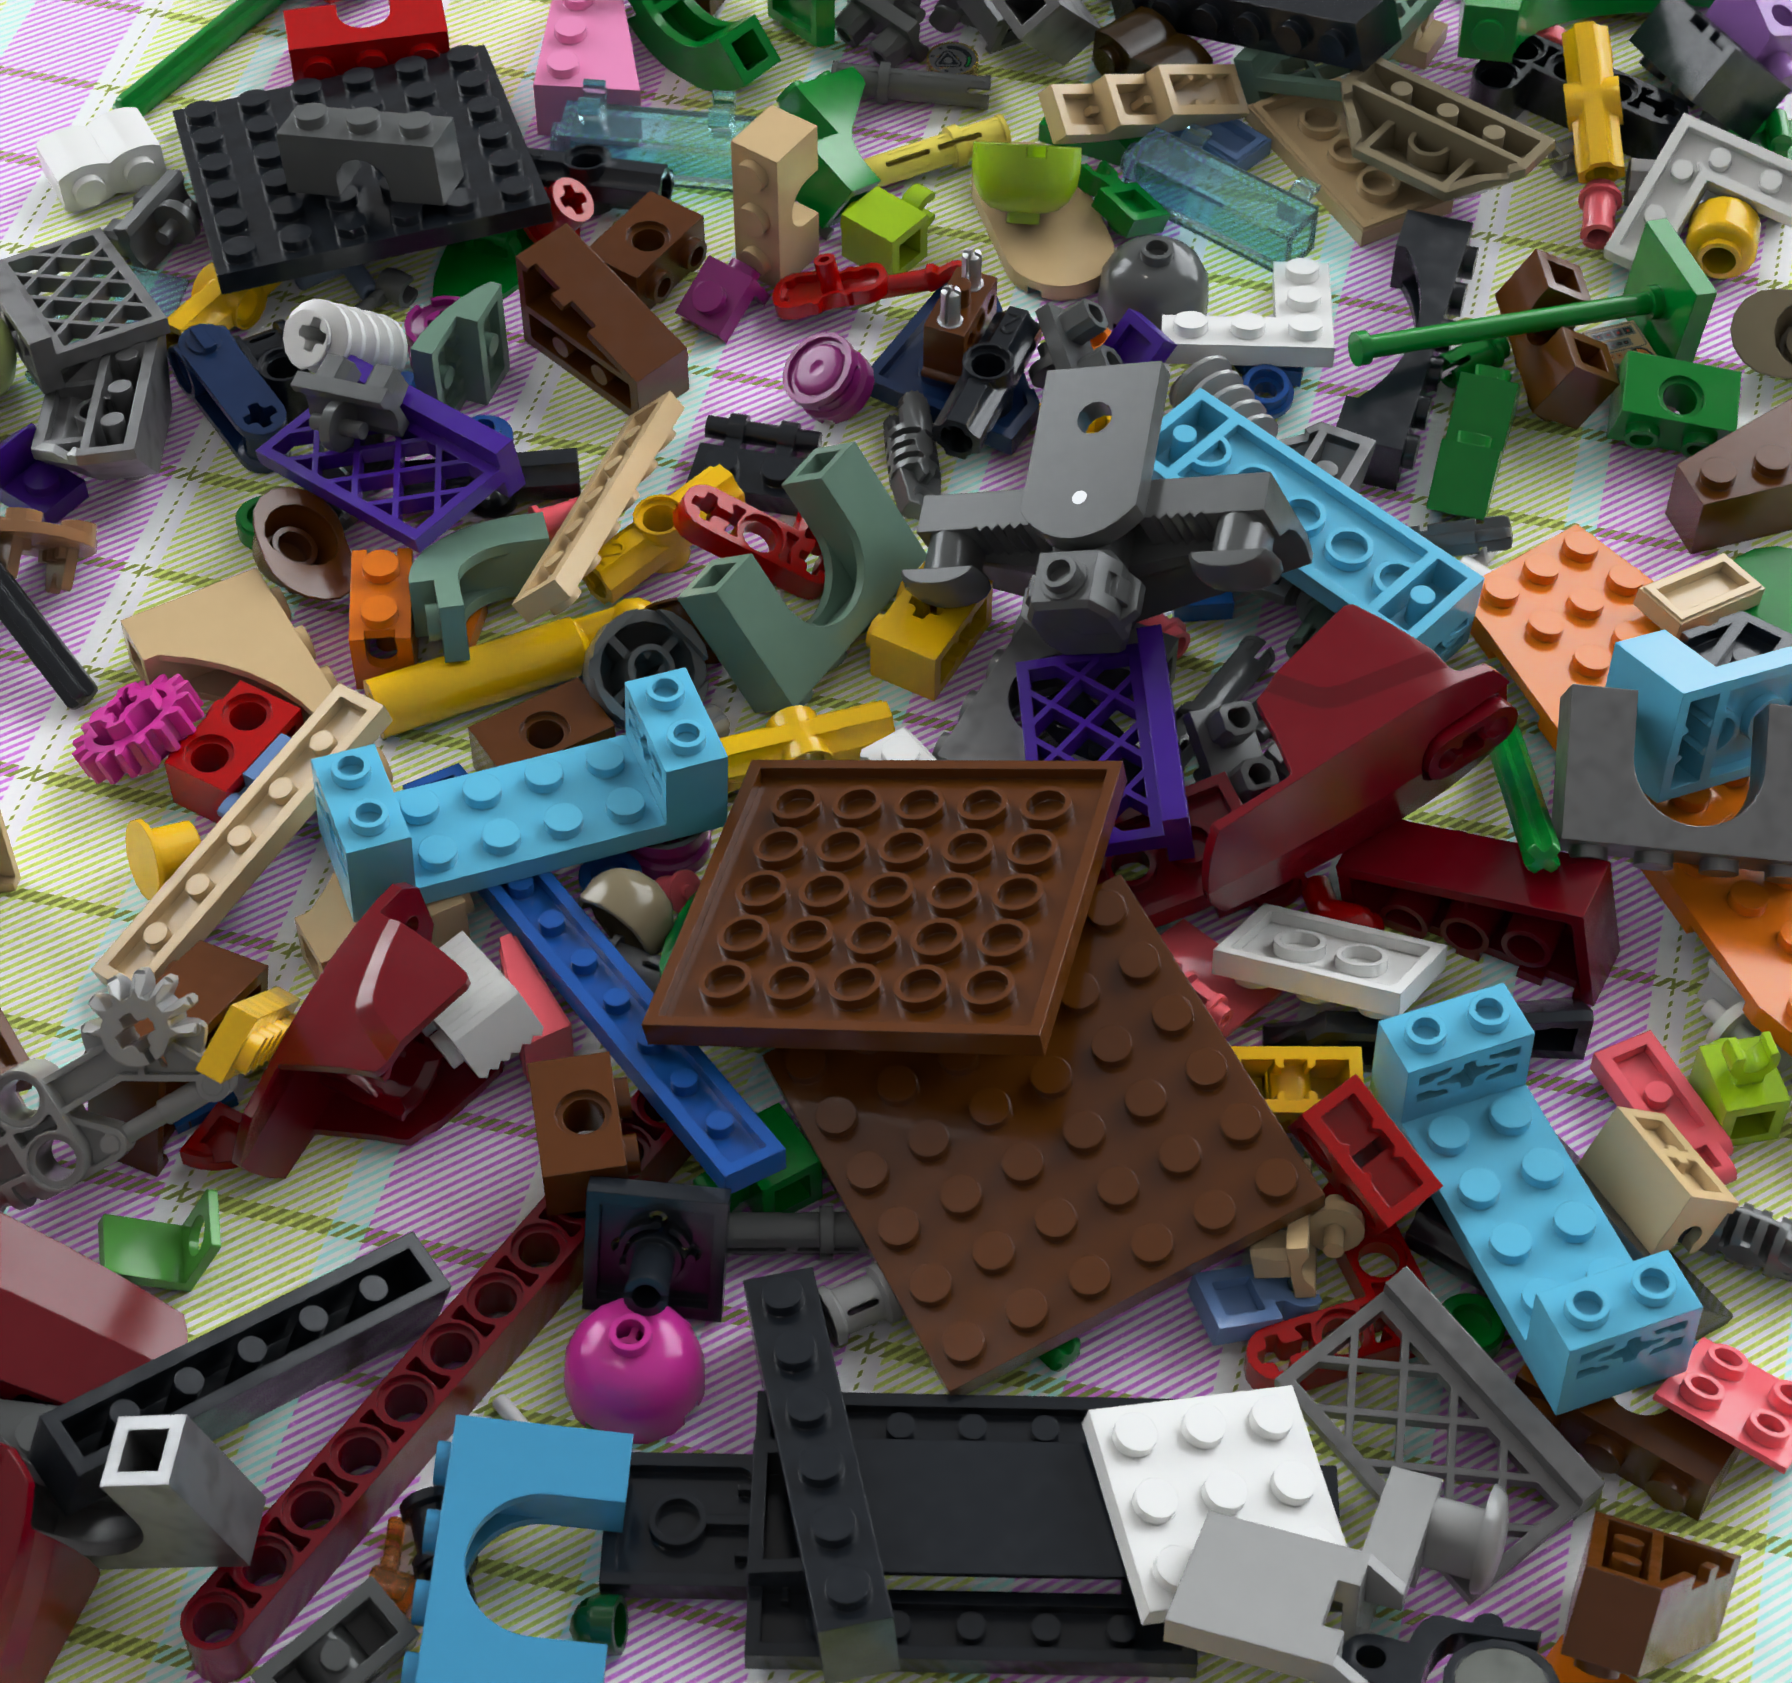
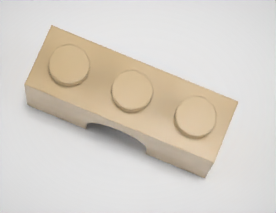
M771 104L731 140L736 259L759 272L761 275L758 279L759 281L775 288L782 278L801 272L820 254L819 212L795 201L802 185L818 170L817 125Z

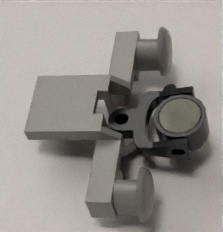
M1394 1466L1391 1467L1362 1551L1209 1511L1164 1623V1641L1315 1683H1426L1429 1674L1437 1663L1449 1654L1453 1655L1444 1668L1442 1683H1560L1552 1665L1539 1654L1542 1631L1503 1626L1502 1619L1492 1613L1479 1615L1473 1622H1465L1442 1615L1431 1616L1422 1621L1414 1630L1409 1643L1370 1631L1378 1605L1402 1611L1410 1587H1416L1422 1567L1469 1579L1470 1594H1480L1488 1589L1501 1563L1509 1530V1497L1503 1487L1497 1484L1493 1486L1486 1508L1441 1497L1443 1482L1441 1478ZM1333 1601L1343 1603L1340 1630L1324 1626Z

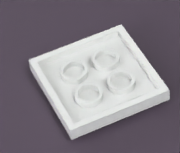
M1293 1385L1092 1409L1088 1411L1082 1423L1142 1625L1165 1622V1617L1209 1511L1347 1547Z

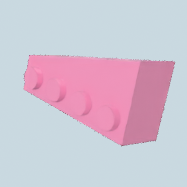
M623 0L551 1L533 83L538 135L644 141L640 86Z

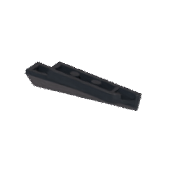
M1575 997L1516 1002L1535 1032L1531 1058L1584 1060L1594 1023L1593 1010L1587 1004ZM1324 1010L1306 1020L1264 1024L1262 1029V1045L1362 1047L1363 1072L1372 1073L1378 1021L1384 1019L1369 1018L1358 1011Z

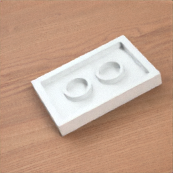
M1264 903L1213 949L1212 974L1232 978L1238 985L1245 988L1265 989L1270 987L1295 993L1298 999L1307 1003L1326 1004L1332 1002L1357 1008L1362 1015L1369 1018L1387 1019L1403 1014L1445 970L1448 945Z

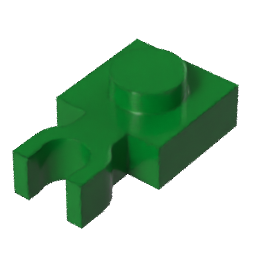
M1106 160L1100 161L1096 172L1087 163L1081 164L1078 187L1086 194L1095 197L1091 206L1108 221V226L1112 231L1125 238L1163 232L1171 214L1137 182L1125 184L1118 177L1117 171Z

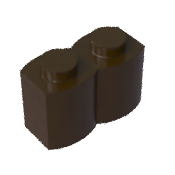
M1141 6L1095 31L1092 61L1101 76L1104 74H1145L1158 64H1213L1212 57L1200 43L1188 35L1177 33L1166 18L1149 7Z

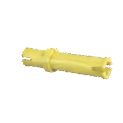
M999 113L994 115V117L960 128L956 124L943 127L942 134L865 158L864 161L881 180L877 185L881 188L948 165H952L955 169L968 165L969 158H972L974 141L1011 143V134L1005 118Z

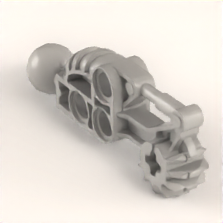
M141 967L136 970L132 980L122 973H118L107 980L109 993L98 992L88 1002V1005L99 1017L91 1019L81 1026V1037L86 1050L85 1054L61 1068L46 1059L32 1058L21 1062L0 1075V1212L4 1213L7 1206L24 1210L33 1206L37 1198L47 1200L62 1191L72 1188L74 1185L122 1158L134 1148L138 1139L166 1123L173 1124L209 1102L223 1100L236 1089L238 1075L220 1084L195 1070L206 1050L208 1025L199 1018L187 1017L186 1011L195 1006L199 999L195 993L186 994L180 999L174 995L178 987V975L170 973L163 977L156 985L155 976L150 967ZM149 1018L155 1030L140 1036L136 1032L134 1025L139 1021ZM164 1056V1058H165V1060L167 1061L168 1065H166V1064L164 1063V1061H163V1059H162L161 1057ZM18 1080H24L35 1087L40 1097L38 1110H31L19 1101L16 1094ZM121 1081L188 1082L157 1100L156 1106L128 1122L88 1112L83 1103ZM54 1140H61L74 1150L76 1156L75 1169L65 1168L55 1160L52 1153V1143Z

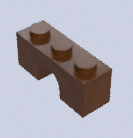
M1537 248L1495 294L1501 314L1591 300L1580 266ZM1575 326L1509 336L1508 338L1515 357V365L1519 370L1527 395L1528 406L1532 413L1544 421H1555L1577 430L1620 385L1607 344L1575 332Z
M1524 1363L1515 1378L1514 1384L1592 1467L1603 1473L1618 1475L1644 1490L1659 1506L1670 1511H1680L1696 1521L1702 1516L1737 1460L1741 1450L1671 1409L1655 1415L1636 1414L1623 1408L1613 1397L1555 1416L1526 1363Z

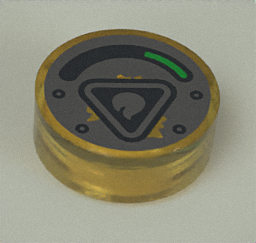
M944 42L932 47L927 53L926 71L978 75V54L967 44Z

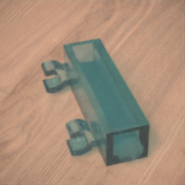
M584 78V97H579L578 101L567 100L561 122L554 121L552 124L550 150L565 152L569 148L580 144H598L609 149L611 158L667 164L669 169H673L674 187L733 192L731 140L758 116L735 115V91L714 89L712 93L713 108H709L708 112L607 104L606 80Z
M1195 123L1189 125L1180 138L1155 126L1139 142L1130 144L1124 152L1120 163V169L1123 172L1122 181L1125 184L1137 182L1171 214L1169 221L1272 273L1273 261L1288 262L1295 258H1305L1314 249L1319 207L1310 203V201L1320 191V184L1301 176L1292 184L1289 191H1286L1201 149L1212 137V131Z

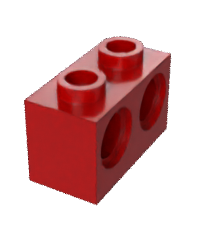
M240 680L223 699H218L211 705L206 717L196 727L195 733L189 735L186 739L180 740L178 743L181 748L170 752L164 762L173 802L218 823L222 818L217 814L221 803L230 794L239 793L245 787L243 773L281 733L292 738L304 724L301 708Z
M1357 1074L1353 1075L1301 1114L1287 1127L1336 1192L1343 1196L1346 1202L1354 1204L1362 1211L1365 1218V1229L1372 1238L1391 1227L1443 1187Z

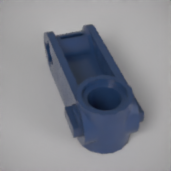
M198 324L189 327L180 335L178 343L169 346L167 349L169 364L178 385L184 394L195 402L246 469L261 474L274 472L260 464L255 450L287 425V412L284 405L240 350L236 340L225 326ZM289 450V451H288L286 454H284V455L287 456V457H290V456H291V450Z

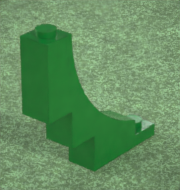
M1461 0L1457 57L1512 63L1513 54L1518 46L1528 37L1556 24L1594 16L1652 13L1661 0ZM1715 0L1686 1L1695 7L1710 8Z

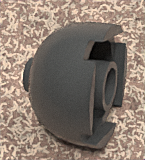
M1146 235L1132 238L1118 246L1102 268L1099 280L1098 304L1103 308L1109 324L1107 327L1112 331L1114 324L1117 325L1129 308L1143 314L1160 330L1162 315H1177L1184 311H1196L1207 316L1209 297L1208 273L1195 250L1183 241L1161 235Z
M649 609L628 610L598 630L585 651L582 678L589 695L601 706L618 729L626 730L625 682L686 667L702 701L707 694L709 679L706 680L707 669L705 665L708 654L705 644L693 626L672 611L662 609L656 611Z

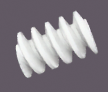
M314 298L302 302L295 308L284 326L283 343L285 353L291 363L301 370L308 369L312 373H316L328 353L346 358L354 355L373 366H376L377 363L393 366L400 372L403 371L407 361L408 345L405 333L397 321L384 314Z

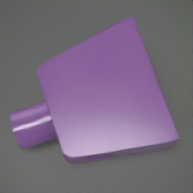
M1715 0L1705 16L1789 87L1791 91L1787 95L1791 94L1792 0Z

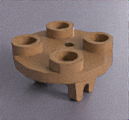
M22 507L6 508L5 517L0 516V561L16 579L21 555L38 557V563L46 564L45 591L53 594H59L61 590L70 592L73 587L78 558L91 557L97 553V525L88 521L72 519L62 520L61 525L42 522L43 513L41 511Z

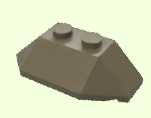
M1382 57L1364 72L1353 70L1341 80L1340 90L1352 156L1443 201L1472 198L1525 178L1555 149L1556 139Z

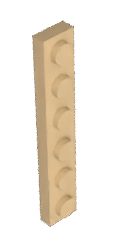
M671 391L628 417L512 603V606L527 623L549 610L553 615L562 613L581 595L582 591L578 587L582 578L592 572L600 563L601 556L598 554L600 548L619 531L621 525L617 521L618 518L639 498L640 493L636 488L640 482L645 480L657 468L658 462L655 460L658 452L664 449L676 436L673 427L685 407Z
M339 682L91 968L100 982L108 986L107 980L118 973H122L132 980L134 972L141 967H150L155 980H157L172 961L179 960L199 940L204 941L317 810L311 759L373 744L393 721L385 706Z

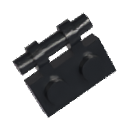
M733 412L729 418L708 415L705 424V437L724 440V444L721 446L700 442L687 482L709 466L715 467L720 464L733 474L738 486L744 492L745 503L760 511L797 517L798 510L782 487V484L806 459L796 457L798 452L810 454L815 448H821L822 432L801 429L800 423L785 420L781 422L780 426L753 422L750 415ZM747 444L775 448L773 454L747 450L746 447Z

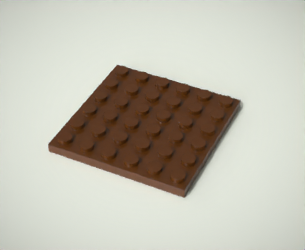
M751 760L641 1024L647 1043L651 1045L1045 1056L1127 783L1123 761Z
M1121 873L1095 887L1045 1056L775 1048L762 1055L770 1076L804 1137L818 1157L826 1177L871 1258L883 1273L906 1321L946 1393L950 1396L971 1393L1325 1206V1194Z

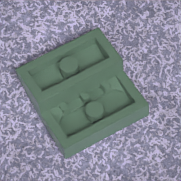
M490 281L469 292L446 308L420 334L410 348L416 389L458 411L461 410L466 400L486 406L489 404L510 370L501 284Z

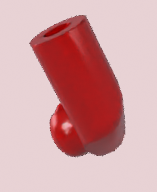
M1313 875L1307 878L1308 884L1302 891V897L1308 913L1375 929H1385L1384 921L1379 914L1372 912L1363 905L1338 900L1330 879L1326 875Z

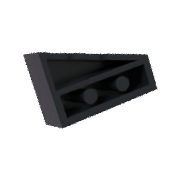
M1661 0L1629 39L1644 55L1639 64L1662 82L1668 78L1673 83L1669 90L1674 95L1683 99L1690 108L1693 109L1697 105L1704 111L1699 117L1704 122L1727 132L1731 129L1747 141L1750 140L1791 91L1789 87L1686 0Z

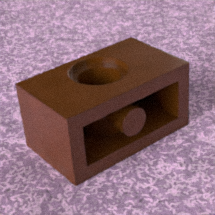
M650 190L589 247L651 310L657 303H662L669 296L671 290L690 272L696 271L706 258L707 244L705 242L704 216Z
M579 677L468 727L473 768L476 772L616 737L614 723L601 706L589 695L587 688Z
M610 1051L527 1063L548 1216L586 1211V1193L590 1175L628 1179L629 1176L641 1175L636 1133L622 1135L620 1119L633 1118L627 1077H613ZM582 1131H594L587 1134H578Z

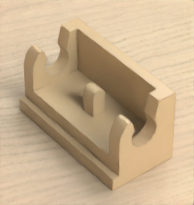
M1617 1106L1578 1163L1651 1255L1665 1250L1670 1251L1678 1242L1680 1235L1690 1227L1693 1228L1685 1235L1682 1245L1690 1254L1695 1253L1707 1243L1727 1213L1733 1214L1740 1204L1663 1113Z

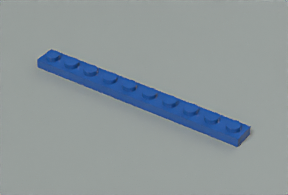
M457 763L402 786L403 789H409L468 773ZM552 872L476 891L507 930L518 938L530 958L607 1052L610 1051L612 1058L719 1188L731 1189L732 1194L786 1169L785 1147L699 1046L651 1045L647 1043L641 1024L654 993Z

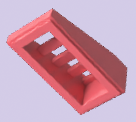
M509 933L499 937L501 973L518 990L544 1027L542 1036H533L531 1044H522L519 1053L523 1074L526 1075L529 1082L527 1063L574 1056L572 1024L518 938Z

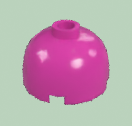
M623 1298L601 1305L577 1325L566 1347L564 1363L565 1395L575 1419L584 1427H586L587 1422L597 1430L634 1434L633 1444H649L675 1434L685 1425V1416L694 1409L696 1403L698 1402V1406L700 1405L705 1394L704 1354L691 1324L673 1308L667 1306L661 1313L654 1316H642L628 1309Z

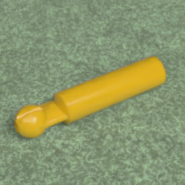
M639 597L625 598L611 608L576 619L564 617L469 647L470 660L445 663L443 655L363 680L365 696L384 705L393 719L380 736L383 739L582 676L585 651L598 630L623 612L634 609L641 610L652 603Z

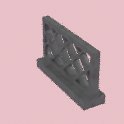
M100 227L0 260V318L4 320L12 333L16 353L43 394L66 387L61 369L171 333L165 314ZM93 251L89 256H81L82 254ZM33 270H38L35 274L27 273ZM60 272H72L70 276L58 275ZM95 274L107 275L105 278H92ZM41 292L53 293L51 296H39ZM76 294L89 295L86 299L73 298ZM111 297L124 298L122 301H109ZM56 315L69 316L67 320L54 319ZM92 317L106 318L103 322L90 321ZM127 320L137 321L131 324H125ZM73 338L84 339L68 345Z
M1407 1266L1385 1283L1383 1292L1275 1378L1274 1385L1276 1387L1293 1385L1303 1418L1378 1503L1386 1484L1385 1480L1378 1473L1389 1474L1392 1466L1444 1479V1498L1454 1500L1455 1481L1497 1484L1503 1487L1505 1492L1507 1486L1535 1488L1554 1508V1511L1538 1525L1509 1523L1507 1536L1519 1537L1521 1539L1505 1553L1503 1552L1501 1563L1488 1589L1571 1519L1575 1521L1594 1505L1605 1485L1601 1477ZM1381 1318L1400 1339L1399 1362L1358 1358L1359 1334L1377 1319ZM1349 1343V1357L1333 1356ZM1409 1350L1422 1364L1409 1363ZM1317 1368L1348 1371L1346 1406L1315 1403L1299 1383ZM1357 1372L1399 1376L1397 1411L1355 1407ZM1408 1377L1438 1380L1449 1393L1448 1416L1406 1412ZM1458 1404L1471 1418L1458 1417ZM1330 1419L1345 1420L1344 1434ZM1354 1421L1396 1425L1394 1461L1364 1458L1352 1444ZM1405 1426L1447 1430L1446 1466L1403 1462ZM1457 1431L1487 1434L1498 1447L1497 1471L1455 1467ZM1508 1459L1521 1473L1507 1472ZM1440 1572L1468 1605L1472 1604L1488 1590L1486 1589L1480 1594H1470L1469 1579Z

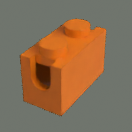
M397 548V556L395 553L384 549L374 550L370 553H367V550H352L348 642L357 690L364 689L363 680L419 663V637H415L409 589V572L415 561L411 548ZM371 639H376L377 647L380 650L390 652L397 649V654L387 659L372 656L370 654Z

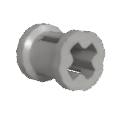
M876 1263L866 1267V1275L829 1290L825 1285L818 1287L829 1339L836 1348L848 1343V1335L883 1320H886L890 1325L902 1320L903 1314L899 1304Z

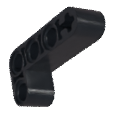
M1534 34L1518 46L1513 54L1512 63L1480 60L1472 71L1468 98L1513 120H1516L1526 110L1568 129L1563 84L1567 83L1563 46ZM1613 68L1614 76H1618L1622 104L1624 124L1620 125L1623 154L1637 159L1656 160L1683 113L1689 114L1688 105L1683 99L1670 92Z

